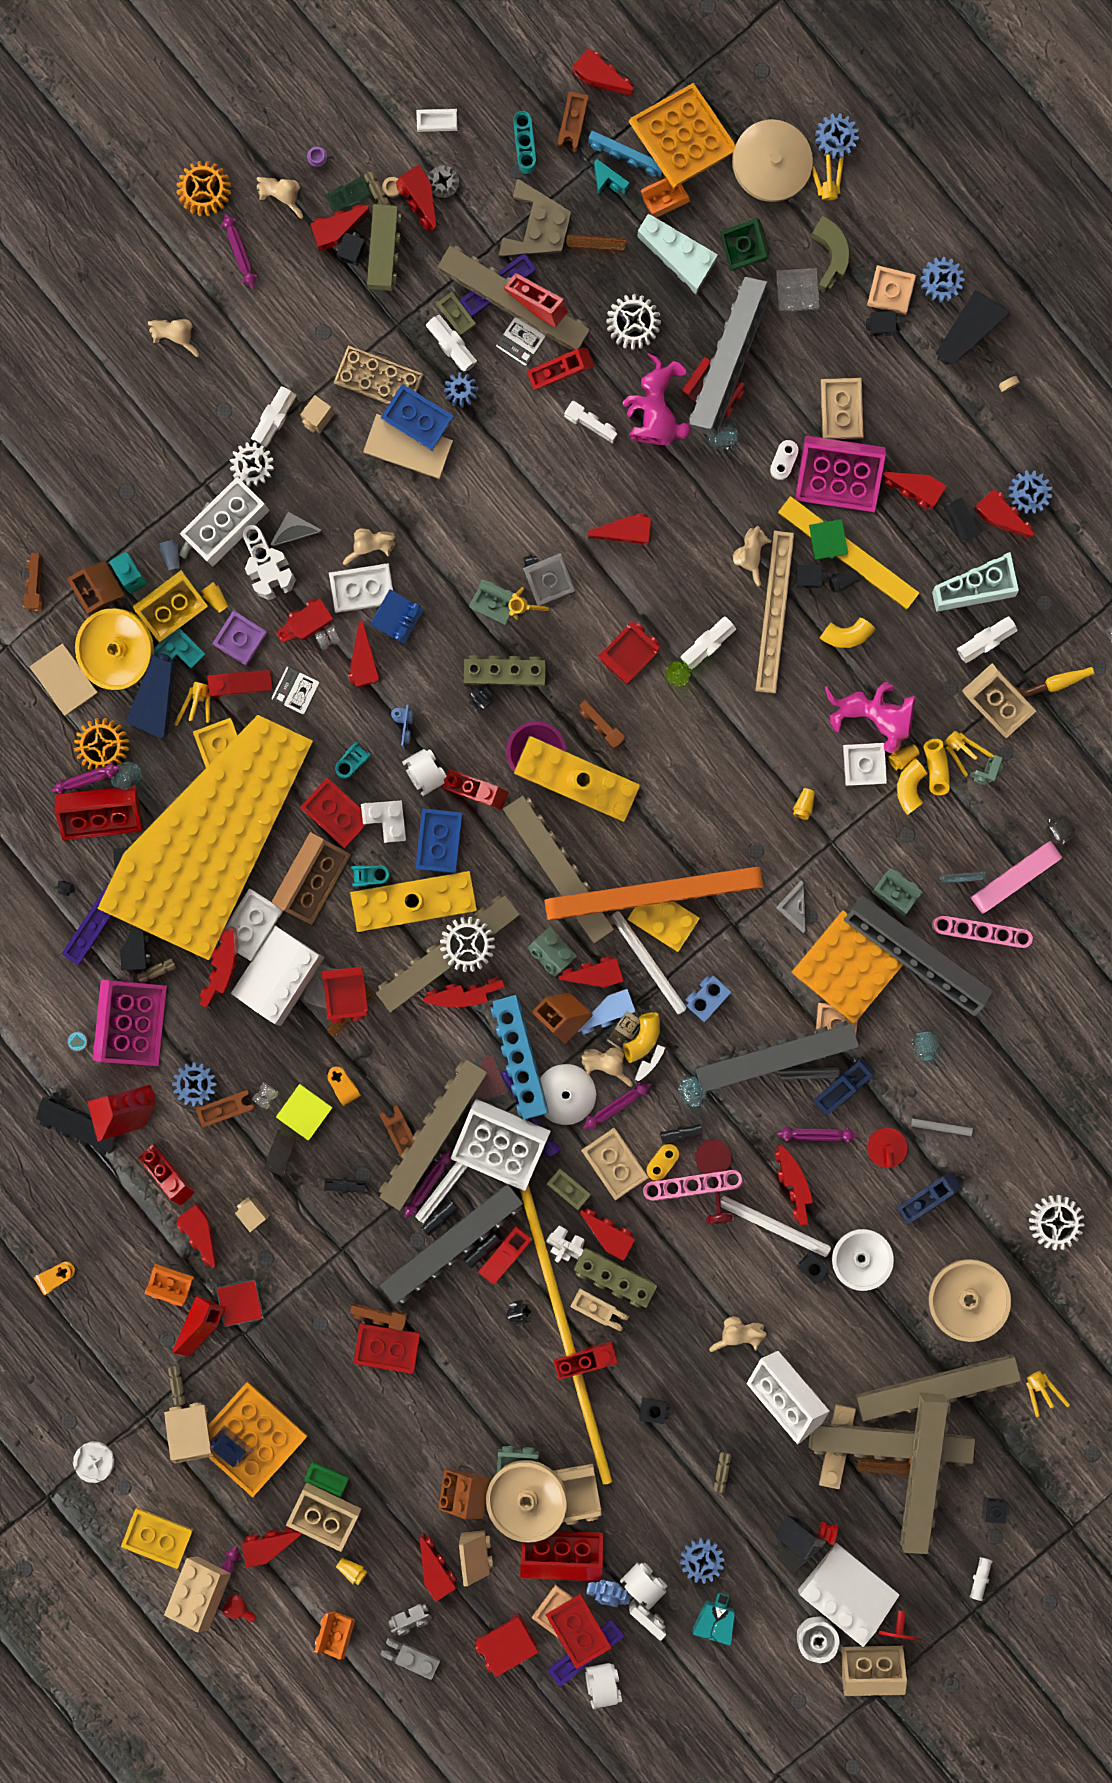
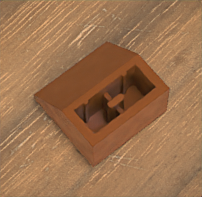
M105 561L86 567L67 578L85 611L90 616L126 596Z
M570 992L545 997L532 1011L564 1044L593 1016Z
M444 1469L438 1510L463 1519H483L489 1478L476 1473Z

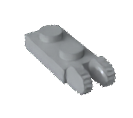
M387 1639V1645L400 1651L398 1655H395L390 1651L382 1650L381 1655L384 1658L432 1680L440 1663L438 1658L406 1643L402 1644L393 1639Z

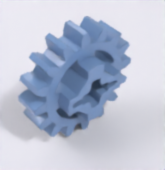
M840 113L838 118L831 114L830 120L824 117V124H818L817 128L819 130L815 132V136L819 138L815 140V144H821L818 150L822 151L824 149V156L830 153L832 154V159L836 155H839L840 159H842L844 153L848 156L850 155V148L855 150L856 144L854 142H858L859 137L854 135L858 134L859 130L853 129L855 122L849 123V116L842 119V114ZM830 126V131L824 134L825 129ZM834 132L837 134V136H840L839 141L836 136H833ZM850 138L849 143L844 146V141Z
M943 257L941 262H939L935 258L933 264L927 263L928 269L923 268L922 273L925 276H921L920 281L925 283L921 286V289H927L926 296L932 294L931 300L934 301L938 297L939 302H942L946 297V300L950 301L951 295L955 298L957 297L958 292L956 290H962L963 286L960 284L964 283L965 279L960 276L964 271L957 270L959 263L953 265V259L946 262L945 257ZM930 274H931V277L933 278V283H932V284H930V282H929V275H930ZM953 275L955 276V285L952 282ZM946 276H947V278H946L945 281L939 282V283L937 284V282L939 281V278H943V277H946Z
M1025 471L1023 476L1020 473L1017 474V480H1011L1013 486L1008 487V491L1012 492V494L1007 497L1008 499H1013L1010 505H1017V511L1023 509L1024 515L1028 511L1034 515L1036 509L1039 512L1043 511L1042 505L1047 507L1049 504L1046 499L1052 498V495L1048 494L1052 487L1046 486L1049 480L1043 481V474L1036 476V471H1033L1031 475H1029L1028 471ZM1023 481V488L1017 491L1018 485ZM1028 489L1030 492H1034L1031 497L1030 494L1025 493ZM1040 495H1043L1041 501L1038 504H1036V498Z
M193 1062L192 1067L187 1063L185 1064V1070L182 1068L178 1069L180 1075L175 1074L173 1076L177 1079V1082L172 1083L173 1086H177L173 1093H179L178 1100L184 1098L185 1105L192 1101V1106H196L197 1101L203 1105V1099L205 1098L209 1101L211 1099L209 1093L215 1094L216 1092L212 1089V1086L217 1085V1083L212 1082V1079L216 1076H210L211 1068L205 1070V1064L203 1063L199 1067H197L196 1062ZM189 1071H199L201 1073L193 1076ZM182 1078L185 1081V1088L183 1090L181 1086ZM205 1079L208 1082L207 1090L204 1088ZM191 1080H198V1088L190 1087L192 1085ZM191 1093H197L198 1095H200V1097L193 1098L189 1097L188 1095Z
M699 1537L698 1543L692 1539V1546L685 1545L687 1552H681V1556L685 1559H681L680 1564L686 1565L682 1568V1571H688V1579L694 1576L695 1583L702 1579L703 1584H705L706 1578H709L712 1582L713 1575L720 1576L718 1569L724 1568L720 1564V1562L724 1561V1557L719 1556L722 1553V1549L716 1550L717 1543L715 1542L711 1545L709 1538L706 1542H703L702 1538ZM701 1548V1550L693 1552L695 1549ZM710 1550L714 1553L716 1560L710 1558ZM705 1554V1559L707 1562H703L699 1566L698 1559H702V1557H704ZM689 1561L695 1564V1571L689 1566ZM707 1569H712L707 1573H703Z
M606 1580L588 1583L586 1594L596 1597L595 1600L599 1604L618 1607V1604L626 1605L630 1602L631 1594L627 1590H622V1586L619 1583Z

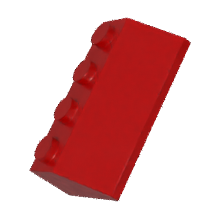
M136 785L55 795L54 812L62 841L143 831L140 800Z
M151 1084L87 1101L97 1141L144 1128L156 1105L155 1093L152 1090Z
M555 1531L552 1535L541 1541L521 1543L520 1578L580 1581L602 1580L603 1533Z

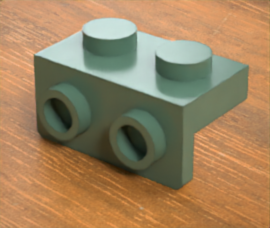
M482 579L469 608L505 625L510 617L509 602L513 598V592L504 590L493 582Z
M996 755L989 757L984 773L976 770L971 772L970 777L974 778V782L981 785L995 781L996 776L1000 775L1003 769L1002 757Z
M892 868L882 876L872 891L873 894L903 916L908 913L916 899L923 893L915 883L909 882L899 871Z
M550 927L527 947L531 955L538 959L545 970L554 977L577 957Z
M503 1446L502 1449H498L497 1472L504 1466L516 1461L530 1460L538 1462L539 1451H535V1448L531 1447L515 1450L513 1446Z

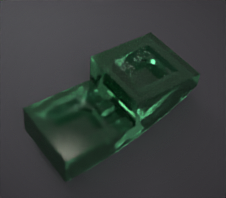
M361 176L345 186H339L325 196L335 213L345 210L373 194L364 177Z

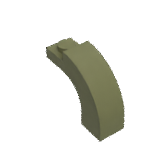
M822 216L810 238L823 245L830 255V266L817 288L825 292L827 287L831 289L837 279L834 276L842 279L849 261V248L840 228Z

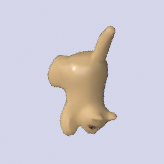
M256 178L260 182L257 185L260 200H265L266 197L272 195L287 204L300 219L303 218L302 211L295 204L300 185L296 180L281 179L277 181L275 178Z
M179 319L173 320L171 323L167 320L148 321V325L152 326L149 331L154 340L153 343L159 342L162 338H168L183 345L195 357H199L197 349L190 344L193 326L189 320Z
M756 526L755 529L750 528L746 533L744 539L745 546L740 547L734 552L733 561L735 565L752 571L754 582L757 586H760L758 566L760 563L761 547L772 541L767 538L763 530H760L759 526Z
M364 528L356 530L354 533V552L345 558L343 564L347 565L360 555L374 550H382L387 556H390V552L396 545L394 541L395 534L392 532L373 534L369 529Z
M610 1048L606 1053H601L596 1049L584 1050L585 1055H582L583 1060L581 1063L586 1070V1075L598 1069L607 1074L617 1076L629 1087L633 1086L630 1078L623 1074L624 1053L620 1049Z
M735 1316L729 1317L724 1321L722 1340L713 1344L710 1352H714L727 1345L750 1343L753 1345L754 1350L757 1351L758 1346L767 1335L766 1332L762 1331L764 1330V1325L760 1323L744 1325L740 1318Z

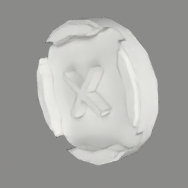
M91 1441L85 1443L77 1450L73 1466L82 1480L97 1483L106 1479L111 1474L115 1458L107 1445Z

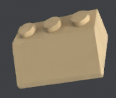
M306 1482L286 1526L341 1552L361 1508Z
M903 1646L842 1647L844 1696L905 1695L907 1678Z

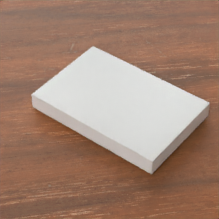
M389 563L329 573L335 613L379 607L389 589L393 591Z
M249 888L223 932L231 927L236 928L238 938L237 953L252 961L284 910Z

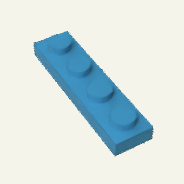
M591 131L588 143L591 144L593 149L597 151L604 150L614 159L620 160L621 158L626 160L627 164L634 168L639 166L645 169V172L651 176H662L663 172L653 158Z

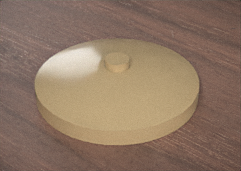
M772 119L757 122L743 132L734 147L732 164L737 181L748 194L762 201L779 202L793 197L805 186L812 171L813 158L807 139L796 127L787 122Z
M964 1259L947 1265L936 1275L929 1290V1308L934 1321L943 1332L957 1340L974 1342L994 1335L1004 1325L1011 1308V1295L1007 1282L993 1266L979 1260Z
M521 1460L504 1466L496 1473L487 1490L486 1506L491 1521L505 1536L520 1542H537L549 1537L560 1527L567 1512L568 1498L564 1484L553 1470L539 1462Z

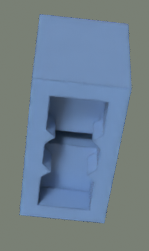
M707 976L699 984L702 988L697 993L693 991L686 999L688 1003L685 1006L703 1022L710 1017L731 993L714 976L711 978ZM711 984H716L719 987V993L715 996L710 995L708 992ZM698 999H703L706 1003V1007L702 1011L695 1009L694 1004Z

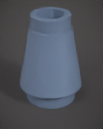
M175 539L159 543V551L168 570L179 568V551Z

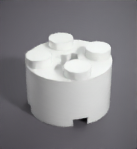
M422 749L402 761L403 765H408L409 769L406 772L417 790L420 788L423 790L421 792L422 796L443 785L446 778L441 767L437 768L434 763L436 758L430 749L428 751Z
M637 1562L620 1582L627 1583L624 1586L626 1590L640 1604L644 1601L647 1604L645 1608L650 1610L666 1593L665 1588L667 1584L660 1577L655 1578L651 1574L653 1570L646 1563L640 1564Z
M821 1616L811 1617L805 1620L798 1628L797 1643L802 1655L806 1659L816 1663H825L836 1655L839 1647V1636L834 1625L829 1620ZM816 1637H819L821 1639L820 1643L815 1641Z
M605 1663L585 1668L587 1671L585 1675L588 1694L593 1697V1700L590 1701L593 1709L616 1705L618 1702H622L621 1692L616 1682H619L618 1672L614 1664Z

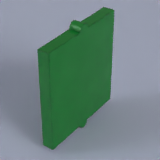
M842 519L834 521L824 520L823 523L809 525L815 560L833 559L836 556L848 554Z

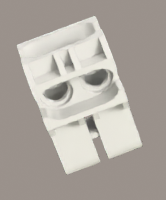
M253 525L246 527L243 537L252 557L248 559L245 570L251 580L259 577L261 581L252 584L254 591L258 596L268 600L276 598L272 588L278 585L283 588L285 593L292 591L296 581L293 573H291L290 568L284 571L280 570V568L289 565L284 554L269 548L265 536L258 527ZM258 534V538L256 540H250L252 535ZM261 553H267L264 559H258Z

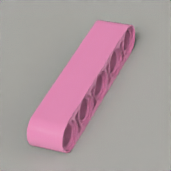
M1049 841L970 898L981 914H983L1063 857L1052 841Z
M948 916L936 917L932 922L933 931L941 935L1017 948H1026L1033 941V936L1029 931L1019 928ZM941 919L947 923V928L944 931L939 930L937 927V923ZM960 923H964L967 926L965 934H960L957 930ZM981 926L987 930V934L983 938L977 934V930ZM1001 929L1007 934L1004 941H1000L997 937ZM1020 933H1024L1027 937L1023 945L1017 940Z
M729 1170L649 1182L644 1186L643 1193L647 1199L659 1201L738 1189L742 1186L744 1179L741 1173ZM732 1174H736L739 1177V1182L734 1186L730 1185L728 1181ZM712 1177H716L719 1181L716 1188L709 1187L708 1181ZM692 1180H696L699 1184L696 1191H690L688 1187L689 1182ZM672 1183H676L679 1187L676 1194H671L668 1190L669 1185ZM651 1186L658 1188V1194L655 1197L649 1195V1188Z

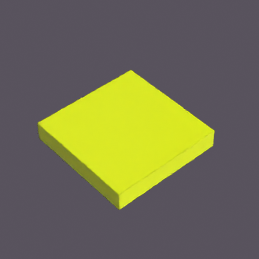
M299 1084L276 1118L309 1141L333 1107Z

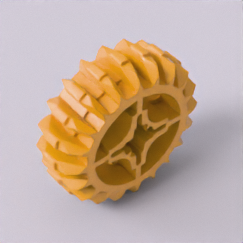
M198 161V167L191 163L190 167L192 170L189 171L187 168H184L186 176L179 175L180 180L183 182H177V187L181 188L177 190V194L181 196L179 198L180 203H184L185 209L190 208L192 214L197 211L198 215L202 216L203 211H205L206 215L210 216V210L217 214L216 208L224 209L222 202L228 203L229 200L226 196L231 195V191L228 190L231 187V183L226 182L229 179L228 175H223V168L218 169L215 163L210 168L209 161H206L205 166L202 165L201 161ZM205 174L211 175V177L208 176L205 179H200L199 177H197L199 175ZM192 181L196 187L192 192L193 195L189 197L188 188ZM219 181V193L215 196L212 189L215 183ZM199 184L207 187L208 192L201 191ZM204 198L210 200V202H207V203H198V202H196V201H200V200H202V199H204Z
M98 718L95 719V725L88 721L87 723L90 727L88 729L85 726H81V729L85 732L83 734L77 732L76 735L81 737V740H74V743L80 744V747L74 748V751L81 752L77 759L85 758L81 763L83 766L89 763L88 769L93 770L96 766V770L101 767L105 768L110 762L113 765L115 762L118 765H122L119 758L126 759L127 756L122 754V752L129 751L128 747L123 746V744L129 743V740L122 739L127 733L125 731L119 733L122 726L118 725L114 728L116 722L112 720L108 725V719L106 718L103 719L102 724ZM102 729L110 730L117 740H106ZM96 731L95 740L86 745L89 736ZM101 739L103 740L102 742L107 743L102 751L100 748H96L97 745L101 744ZM117 746L113 757L107 760L108 751ZM87 751H97L99 757H101V762L91 759Z

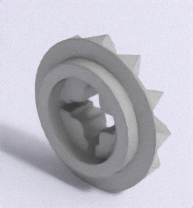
M445 165L436 166L429 172L428 179L431 183L433 195L447 198L457 191L459 177L452 167ZM440 174L441 176H443L444 179L449 178V180L446 181L447 188H445V186H443L442 183L437 184V182L440 181Z

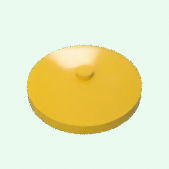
M112 608L98 611L85 620L76 637L75 653L80 669L92 683L101 688L119 690L129 688L144 678L154 655V646L150 631L138 616L127 610Z

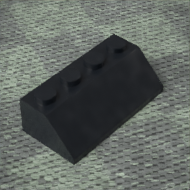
M51 1096L43 1097L40 1102L36 1119L40 1121L41 1126L48 1129L54 1127L59 1130V1134L68 1138L71 1135L77 1138L76 1142L84 1146H88V1144L95 1146L94 1150L106 1155V1153L113 1152L120 1135L97 1141L90 1114Z

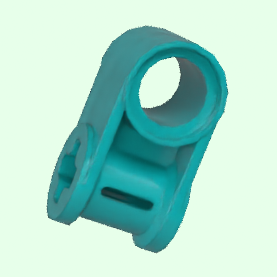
M356 741L337 762L335 770L338 777L345 780L351 778L368 761L372 754L365 752ZM344 764L350 766V772L346 775L339 772V768Z
M351 866V870L354 871L352 887L385 884L391 878V872L385 866ZM379 869H383L386 872L385 879L381 881L376 878V872Z

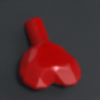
M237 1594L231 1595L228 1599V1604L222 1608V1614L226 1618L237 1619L243 1617L252 1623L256 1615L246 1610L243 1598Z

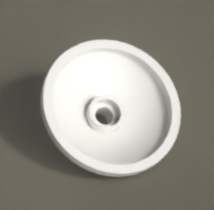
M560 1064L548 1069L541 1076L540 1080L549 1114L544 1115L547 1119L557 1124L570 1125L580 1122L592 1111L596 1100V1089L590 1075H586L585 1070L571 1064ZM564 1091L570 1093L568 1099L562 1097Z
M858 1229L845 1234L837 1242L833 1250L832 1265L835 1274L843 1284L854 1290L867 1291L879 1287L887 1280L893 1268V1252L889 1243L880 1234L871 1230ZM859 1255L865 1256V1260L863 1262L858 1261Z

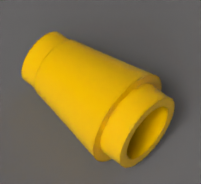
M213 582L201 590L202 597L218 613L228 607L219 585L216 586Z
M913 744L899 749L895 753H891L888 756V760L895 770H902L920 753Z
M803 789L793 807V815L795 817L808 820L809 816H812L815 794L813 790Z
M342 1558L336 1566L352 1584L355 1583L358 1586L367 1574L363 1566L345 1558Z

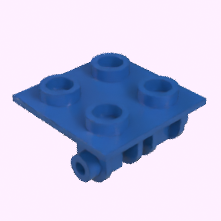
M389 589L370 625L405 644L424 609Z

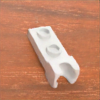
M572 401L565 411L564 417L574 424L580 422L613 444L617 438L616 429L608 423L602 424L598 421L599 418L591 412L585 413L583 406Z

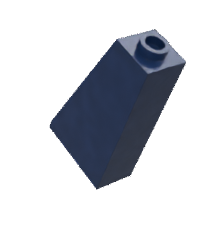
M160 653L159 655L152 656L126 720V723L162 739L167 737L169 730L176 663L171 660L169 655Z

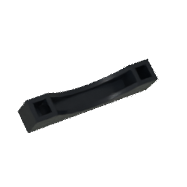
M128 848L113 849L115 870ZM132 925L130 934L120 949L121 970L148 969V964H151V953L147 952V944H150L149 932Z

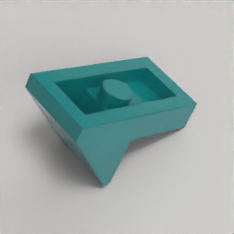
M596 159L594 170L598 195L607 183L610 184L609 187L615 192L625 194L629 188V182Z

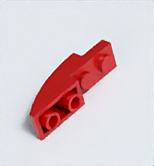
M231 927L229 930L225 929L220 938L222 941L220 947H216L210 957L213 959L211 965L218 969H213L208 978L211 980L208 988L204 987L199 995L202 998L199 1004L204 1007H208L211 1004L217 991L222 994L226 992L231 982L238 952L237 930L234 927Z
M496 977L487 980V985L479 987L478 984L467 987L468 991L464 992L462 985L457 986V983L445 986V991L438 993L436 989L427 992V997L423 998V1001L443 1007L478 1005L488 1002L487 993L504 988L505 985L503 980L498 981Z
M777 1145L778 1150H775L774 1154L776 1163L780 1162L781 1170H778L779 1182H783L785 1187L792 1186V1189H789L791 1201H795L796 1209H792L794 1221H798L800 1226L807 1225L805 1204L813 1203L810 1189L795 1159L782 1145Z

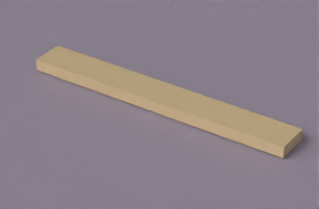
M774 531L755 690L757 692L776 693L794 533Z

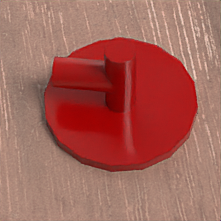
M882 1128L875 1131L869 1138L867 1151L870 1159L876 1165L891 1168L899 1165L904 1160L908 1146L901 1132L893 1128Z
M898 1611L895 1633L879 1631L878 1633L917 1641L920 1638L903 1634L906 1612Z

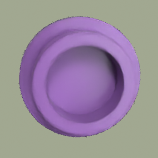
M313 147L307 153V160L310 165L321 167L327 161V153L322 147Z

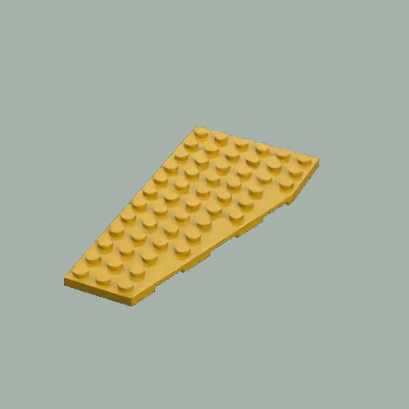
M257 715L124 852L97 909L209 960L313 741Z

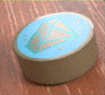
M81 1031L71 1033L67 1039L68 1047L76 1052L84 1050L88 1046L87 1035Z

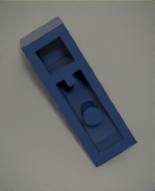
M950 1172L898 1206L897 1209L909 1225L963 1188L953 1173Z

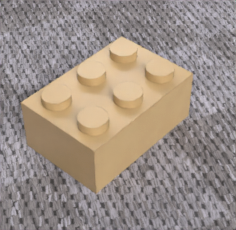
M198 1556L186 1558L164 1615L197 1633L209 1631L231 1573Z

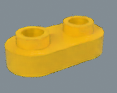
M664 1144L661 1146L647 1165L646 1171L652 1180L658 1181L663 1179L678 1160L679 1151L675 1145ZM666 1151H672L673 1156L667 1158L665 1156ZM654 1167L661 1169L659 1174L653 1173Z

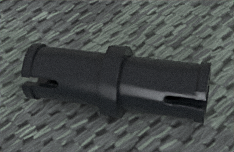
M700 1124L688 1127L678 1126V1129L660 1132L662 1144L675 1141L685 1142V1139L703 1136Z
M343 1177V1179L325 1178L324 1191H341L342 1194H346V1192L365 1194L366 1180H347L346 1177Z
M450 1199L439 1211L433 1213V1216L421 1226V1229L426 1235L430 1236L441 1224L447 1223L446 1220L459 1210L458 1206Z
M492 1232L481 1244L478 1243L476 1248L463 1260L470 1268H473L483 1257H488L490 1255L489 1252L501 1243L502 1240L495 1232Z

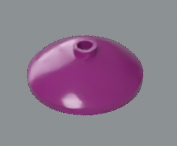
M530 721L518 726L511 733L506 744V758L513 772L529 736L566 752L565 741L561 733L554 726L542 721Z

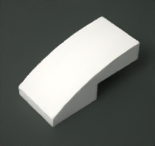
M657 1044L650 1063L642 1060L635 1080L640 1081L655 1067L665 1047Z

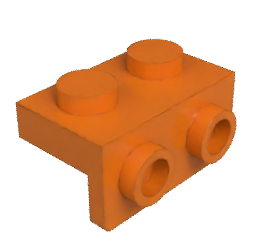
M667 178L641 190L644 203L650 214L655 218L690 202L689 196L682 184L673 188Z
M155 1264L145 1294L182 1307L189 1295L194 1277Z
M336 1611L325 1613L321 1620L320 1633L315 1640L316 1647L314 1652L318 1654L325 1653L340 1660L344 1659L355 1619Z

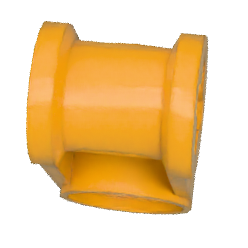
M335 1066L329 1070L328 1081L343 1106L361 1096L343 1068ZM333 1071L342 1073L340 1081L331 1078L334 1075Z
M65 1261L51 1269L49 1268L34 1277L43 1295L72 1278L75 1274V1267L72 1263ZM66 1268L68 1272L62 1275L60 1271Z

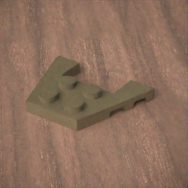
M517 179L513 199L532 203L533 205L524 241L520 242L503 238L499 257L521 256L524 253L526 255L562 253L571 211Z

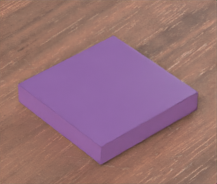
M233 610L212 645L247 666L268 632Z

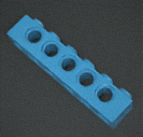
M513 995L492 1001L491 1012L493 1018H497L499 1025L496 1026L497 1035L499 1038L502 1037L504 1044L501 1046L504 1058L507 1057L509 1065H506L509 1077L513 1078L514 1085H511L514 1097H518L519 1104L516 1105L519 1117L523 1116V1119L526 1120L549 1114L519 996ZM507 1013L513 1015L514 1019L511 1024L504 1022V1016ZM515 1032L518 1034L519 1039L517 1043L511 1044L509 1036ZM521 1052L524 1060L517 1064L514 1061V1055ZM522 1072H527L529 1075V1080L526 1083H521L519 1080V1075ZM528 1091L534 1094V1100L531 1103H527L524 1099V1095Z

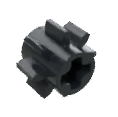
M479 686L469 695L472 699L469 704L474 710L479 708L483 711L493 703L490 698L493 694L487 687L483 690Z
M523 1300L509 1304L510 1308L507 1310V1317L510 1322H516V1326L530 1322L529 1318L532 1316V1309L529 1304H524Z

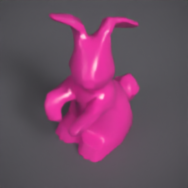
M648 353L647 355L656 364V369L641 378V387L644 389L647 397L634 395L627 397L623 401V406L625 407L634 403L627 411L628 417H631L635 410H644L643 427H633L629 436L633 441L670 445L675 439L687 438L691 432L690 424L683 423L678 425L676 423L674 414L664 401V392L669 386L670 378L672 376L686 375V369L675 361L664 368V364L659 358Z
M884 682L877 689L873 700H869L863 692L859 691L843 699H835L828 687L825 686L830 703L840 707L836 712L829 715L830 724L836 732H840L841 721L844 717L856 718L863 716L873 721L881 734L887 736L888 740L884 743V750L889 753L898 751L901 741L909 738L916 697L904 698L902 706L885 703L883 701L884 692L892 691L894 687L889 685L888 682Z

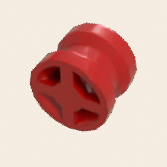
M821 1521L818 1534L830 1545H834L838 1525H827L826 1522Z

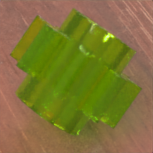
M680 661L670 663L665 671L668 683L672 684L674 682L675 686L686 684L689 679L688 677H691L688 665L686 663L682 665Z

